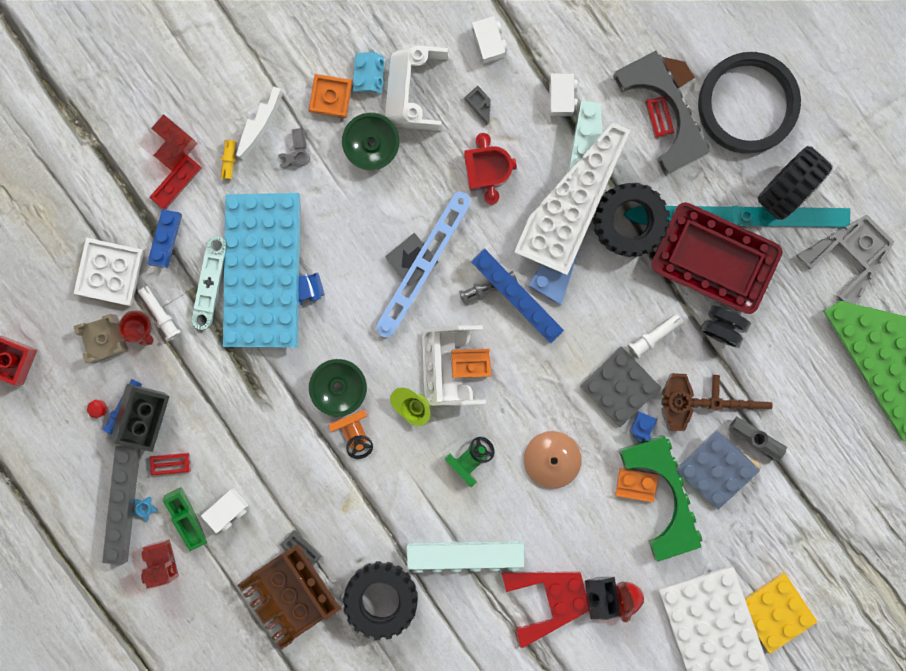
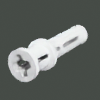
M145 286L146 289L144 287L140 289L138 293L157 320L156 326L161 328L166 336L165 340L168 342L178 337L181 331L177 330L172 322L173 318L165 313L150 287Z
M674 314V316L651 333L641 335V339L634 344L630 343L628 345L630 351L637 359L641 358V354L648 349L652 350L657 341L679 325H682V319L677 320L680 317Z

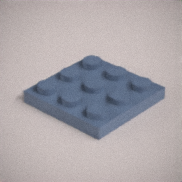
M717 429L676 468L677 472L718 510L760 471L750 459Z

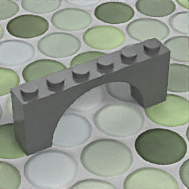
M654 51L615 71L613 77L621 93L630 89H647L665 96V99L671 105L677 121L676 136L669 150L657 159L665 176L707 155L710 152V146L708 141L702 138L699 124L693 121L690 107L684 104L681 90L675 87L672 73L670 71L667 72L663 56L661 54L658 55L657 51Z

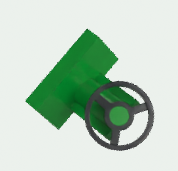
M476 437L470 442L469 449L458 459L449 453L445 460L472 487L477 481L470 473L481 463H487L492 460L495 450L493 444L487 438ZM480 440L485 441L489 445L491 452L487 451L484 445H481ZM484 455H488L490 458L485 460L486 457Z

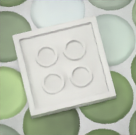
M86 238L74 294L132 306L144 250Z

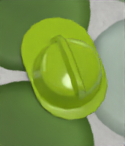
M404 387L396 388L392 391L390 403L397 413L410 424L417 427L428 423L431 412L429 401L425 396L416 394L409 388Z

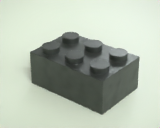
M127 383L110 440L118 445L153 452L170 396L161 391Z

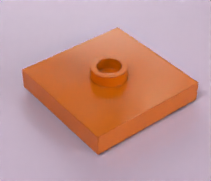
M315 74L309 113L347 119L353 80Z

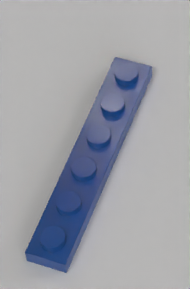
M485 248L471 261L550 344L564 331Z

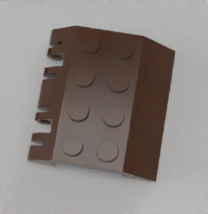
M299 544L286 550L237 584L241 592L252 586L251 589L243 594L245 598L253 595L255 591H258L260 597L252 601L250 606L254 608L261 602L263 603L254 610L263 625L272 618L274 619L265 626L267 631L274 628L278 623L282 627L281 630L272 636V639L275 641L284 635L276 642L280 650L290 645L295 638L323 619H328L342 609Z

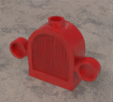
M480 133L476 137L478 148L464 150L469 191L487 189L484 200L489 205H495L499 201V193L495 190V187L502 186L509 180L512 170L517 169L516 159L511 158L509 153L503 148L489 147L491 143L490 136L487 133Z

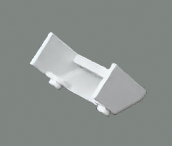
M414 46L395 51L391 55L385 117L391 120L395 127L441 131V121L423 120L422 108L416 103H408L411 65L421 66L426 63L427 59L448 60V48Z
M482 325L450 326L424 330L422 334L424 393L430 405L486 403V400H473L471 387L466 384L462 385V378H452L451 350H461V346L468 345L470 330L483 329Z

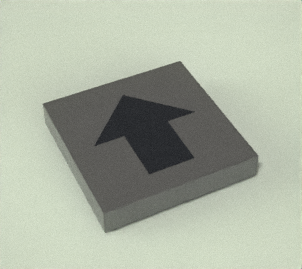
M413 233L386 255L385 258L404 279L424 244ZM427 249L422 258L431 262L434 256ZM417 266L407 284L411 286L423 276L425 271Z

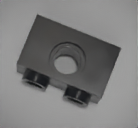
M595 577L585 580L590 619L608 620L621 616L615 577Z

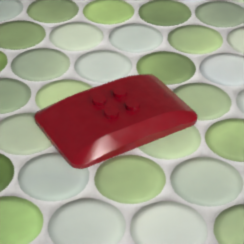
M687 202L679 204L672 215L669 227L665 231L667 235L665 238H662L661 244L658 246L652 259L651 266L653 271L742 313L752 314L756 312L782 257L783 251L781 246Z

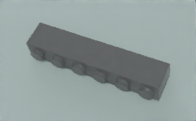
M123 445L115 446L102 563L123 565L128 562L140 449Z

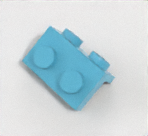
M376 52L355 53L353 92L382 94L385 67L384 56Z

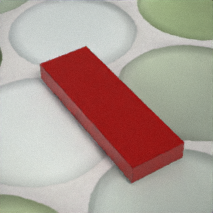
M186 154L149 198L163 210H166L202 167Z

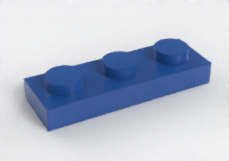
M161 211L147 261L148 265L168 269L182 218L180 212Z

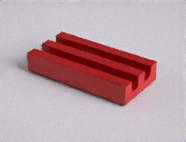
M665 96L647 100L645 103L655 138L674 134ZM660 101L662 104L668 130H665L662 115L658 102ZM652 104H654L661 132H659Z
M189 453L149 456L151 476L191 472ZM184 457V461L155 463L154 461ZM185 465V468L155 471V467Z

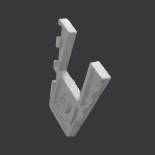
M865 215L799 253L797 257L809 269H812L839 243L864 268L837 295L841 301L856 304L895 241L868 215Z

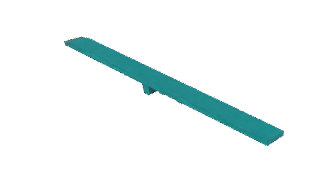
M643 206L632 208L623 213L625 218L634 223L643 225L648 223L647 212ZM665 206L670 216H667V222H670L677 206ZM697 206L738 226L846 227L850 224V208L798 207L784 220H778L764 207Z

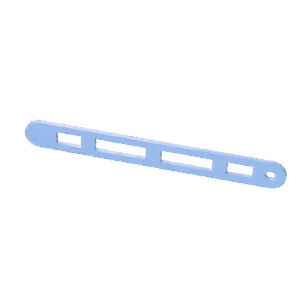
M457 192L453 195L381 316L376 327L377 332L381 336L390 337L394 334L469 208L471 201L469 195L465 192ZM460 198L464 200L462 205L458 204V199ZM451 209L459 213L452 227L444 223ZM439 230L446 234V237L431 262H428L422 257ZM418 266L425 272L408 299L401 295ZM397 302L404 306L398 318L394 320L388 314Z

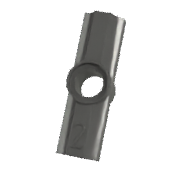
M737 416L731 422L728 431L748 442L751 446L756 447L777 461L785 455L787 446L770 437L764 431L757 429ZM759 433L761 441L756 444L754 436Z

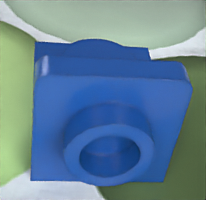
M638 411L630 429V433L634 434L633 438L642 442L645 439L650 441V435L657 419Z

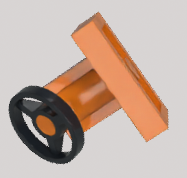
M365 409L328 425L331 432L342 428L347 439V453L354 459H363L369 456L373 450L372 440L366 436L360 423V419L368 416ZM349 446L350 449L353 448L352 453L349 452ZM365 448H370L365 454L355 455L357 452H361Z

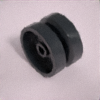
M712 305L708 316L713 321H704L700 329L701 332L718 342L740 348L744 339L739 333H746L751 322L735 312Z

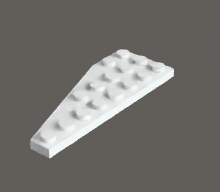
M612 123L547 198L529 216L514 251L515 253L568 275L628 138L629 129Z

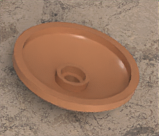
M548 431L541 433L530 441L525 450L524 465L527 474L536 484L545 488L557 489L568 485L576 478L581 468L582 460L578 445L571 437L561 432ZM551 458H557V463L551 464Z

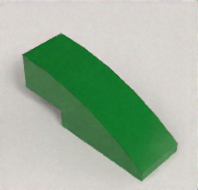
M182 487L165 494L163 503L172 516L171 521L188 550L192 551L207 544V539Z

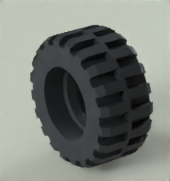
M806 146L763 189L758 196V202L775 218L784 220L820 186L833 169L832 164L812 146Z
M641 183L620 184L606 191L605 195L600 199L593 218L594 232L599 237V242L607 250L621 256L638 257L652 252L653 248L661 244V239L666 237L667 233L665 231L670 225V222H667V216H670L669 210H666L665 206L667 204L665 200L660 198L661 194L652 190V187L642 185ZM625 202H637L647 212V227L640 236L635 238L621 236L614 227V213Z
M376 561L375 564L369 563L362 569H358L349 580L343 596L344 615H347L349 625L353 624L354 630L357 633H364L363 637L369 639V636L375 637L374 640H380L383 637L386 640L392 639L393 635L396 634L398 636L404 629H407L414 619L418 604V592L416 591L415 582L411 580V575L408 572L405 573L399 565L396 567L391 562L382 563L381 561ZM385 583L397 591L399 605L392 615L376 617L365 609L363 594L370 585Z

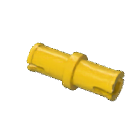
M224 140L223 157L220 160L222 161L220 176L222 179H233L237 141Z

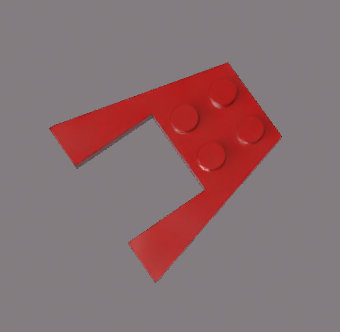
M580 571L501 572L506 592L544 583L552 619L517 627L516 631L521 648L589 612L587 594Z

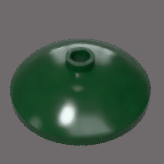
M363 113L354 117L347 124L342 135V147L347 159L353 165L363 170H378L386 167L394 160L399 150L400 140L395 125L387 117L378 113ZM374 141L375 146L369 147L368 143Z
M331 359L323 362L314 370L309 381V395L315 407L322 413L334 417L346 416L356 411L363 403L367 392V383L363 372L357 365L345 359ZM340 383L341 388L335 389L334 384Z

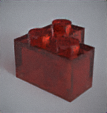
M164 114L151 128L165 140L153 156L171 171L198 144Z
M170 539L142 547V559L146 562L147 567L142 569L141 580L146 585V589L169 584L179 576Z

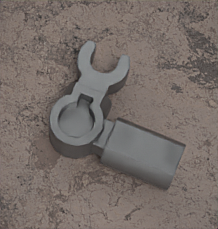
M304 128L292 129L294 150L296 152L291 153V155L285 153L278 155L279 158H286V163L280 164L281 168H288L291 164L294 166H305L310 162V155L305 151L307 144Z

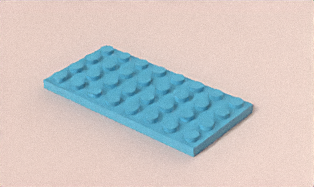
M300 193L226 194L223 347L298 348Z

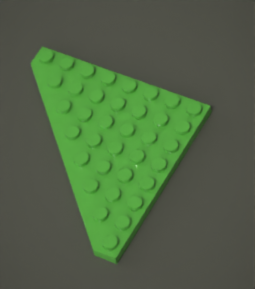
M838 301L823 310V313L902 441H906V316Z

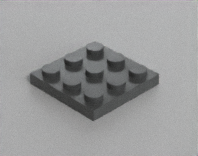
M622 346L580 385L620 428L662 388Z

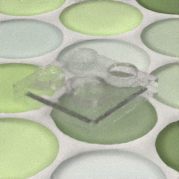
M175 255L171 256L168 269L154 266L141 275L162 308L195 288Z

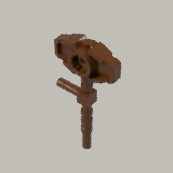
M670 373L661 394L664 396L661 401L663 405L661 410L670 431L686 430L694 411L692 407H708V409L745 408L753 410L772 409L773 403L753 400H723V398H719L720 375H712V398H692L694 393L687 374Z

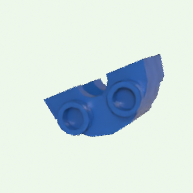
M319 273L299 276V306L303 305V300L310 299V302L320 300L322 295H325Z

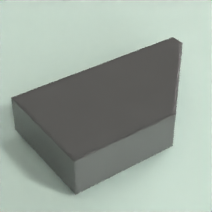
M476 86L464 97V100L488 125L490 122L491 99L479 86Z

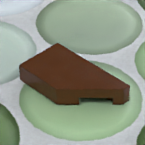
M663 57L665 61L664 66L667 72L670 71L672 73L673 82L677 88H681L695 78L685 61Z

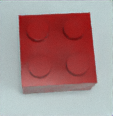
M0 336V380L15 386L24 385L38 350L5 336Z

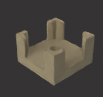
M115 314L102 316V319L88 324L81 323L74 326L76 335L82 336L87 353L83 354L85 363H94L129 351L125 338L121 333L118 316Z

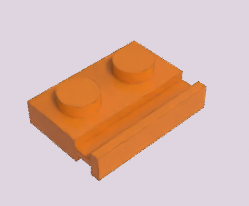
M490 349L451 350L452 378L491 377Z
M619 468L615 496L654 502L658 474Z

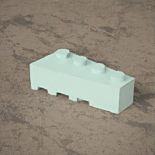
M581 101L579 104L568 172L603 134L601 106L599 103Z

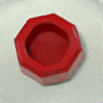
M96 399L88 403L87 412L90 417L98 419L106 415L108 407L104 401Z

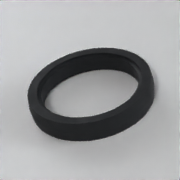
M760 52L737 53L722 60L706 76L698 98L699 117L707 134L723 148L742 154L766 151L782 142L794 128L801 109L799 85L790 69L775 57ZM740 66L762 68L771 73L781 84L786 96V113L780 127L772 135L760 140H742L728 134L718 124L712 110L713 89L718 79L733 68Z

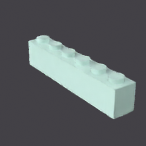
M523 541L408 543L407 568L408 570L412 569V572L415 573L423 572V569H431V572H442L443 569L460 572L462 568H470V571H481V568H489V571H500V568L517 571L520 570V567H524Z

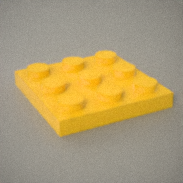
M784 572L745 598L758 638L769 654L818 622Z

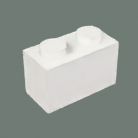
M493 16L473 22L472 31L482 63L486 64L505 58V51L508 49L505 39L501 40L500 37L502 30L499 21L496 22Z
M574 74L550 75L549 116H572L574 110H577V99H574V91H577V80H574Z
M233 488L201 517L215 533H218L220 530L225 532L232 526L231 521L235 517L239 519L247 512L245 508L249 505Z

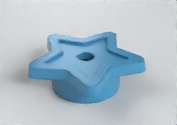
M147 497L143 501L139 499L134 500L136 507L133 516H140L147 522L150 514L157 511V508L151 505V497Z

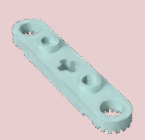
M213 236L208 240L192 316V324L199 330L208 329L213 320L226 252V241L220 236ZM216 240L222 243V248L218 251L212 248V244ZM209 278H211V281L214 282V286L210 285V288H207L208 286L205 284V280L208 281ZM200 315H204L207 318V322L203 326L197 323V318Z

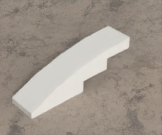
M273 87L268 105L260 103L255 121L247 119L236 154L239 159L244 160L267 131L283 96L280 88Z

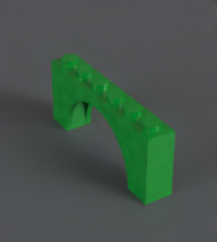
M663 435L652 438L650 441L646 440L618 449L624 468L643 467L652 469L664 477L673 492L674 512L670 523L661 534L648 540L653 557L657 562L702 548L700 542L703 541L700 531H696L694 525L696 523L695 515L693 512H690L688 507L690 505L687 493L684 494L682 489L684 481L682 476L677 474L676 468H678L676 458L671 455V442L669 438L666 439Z

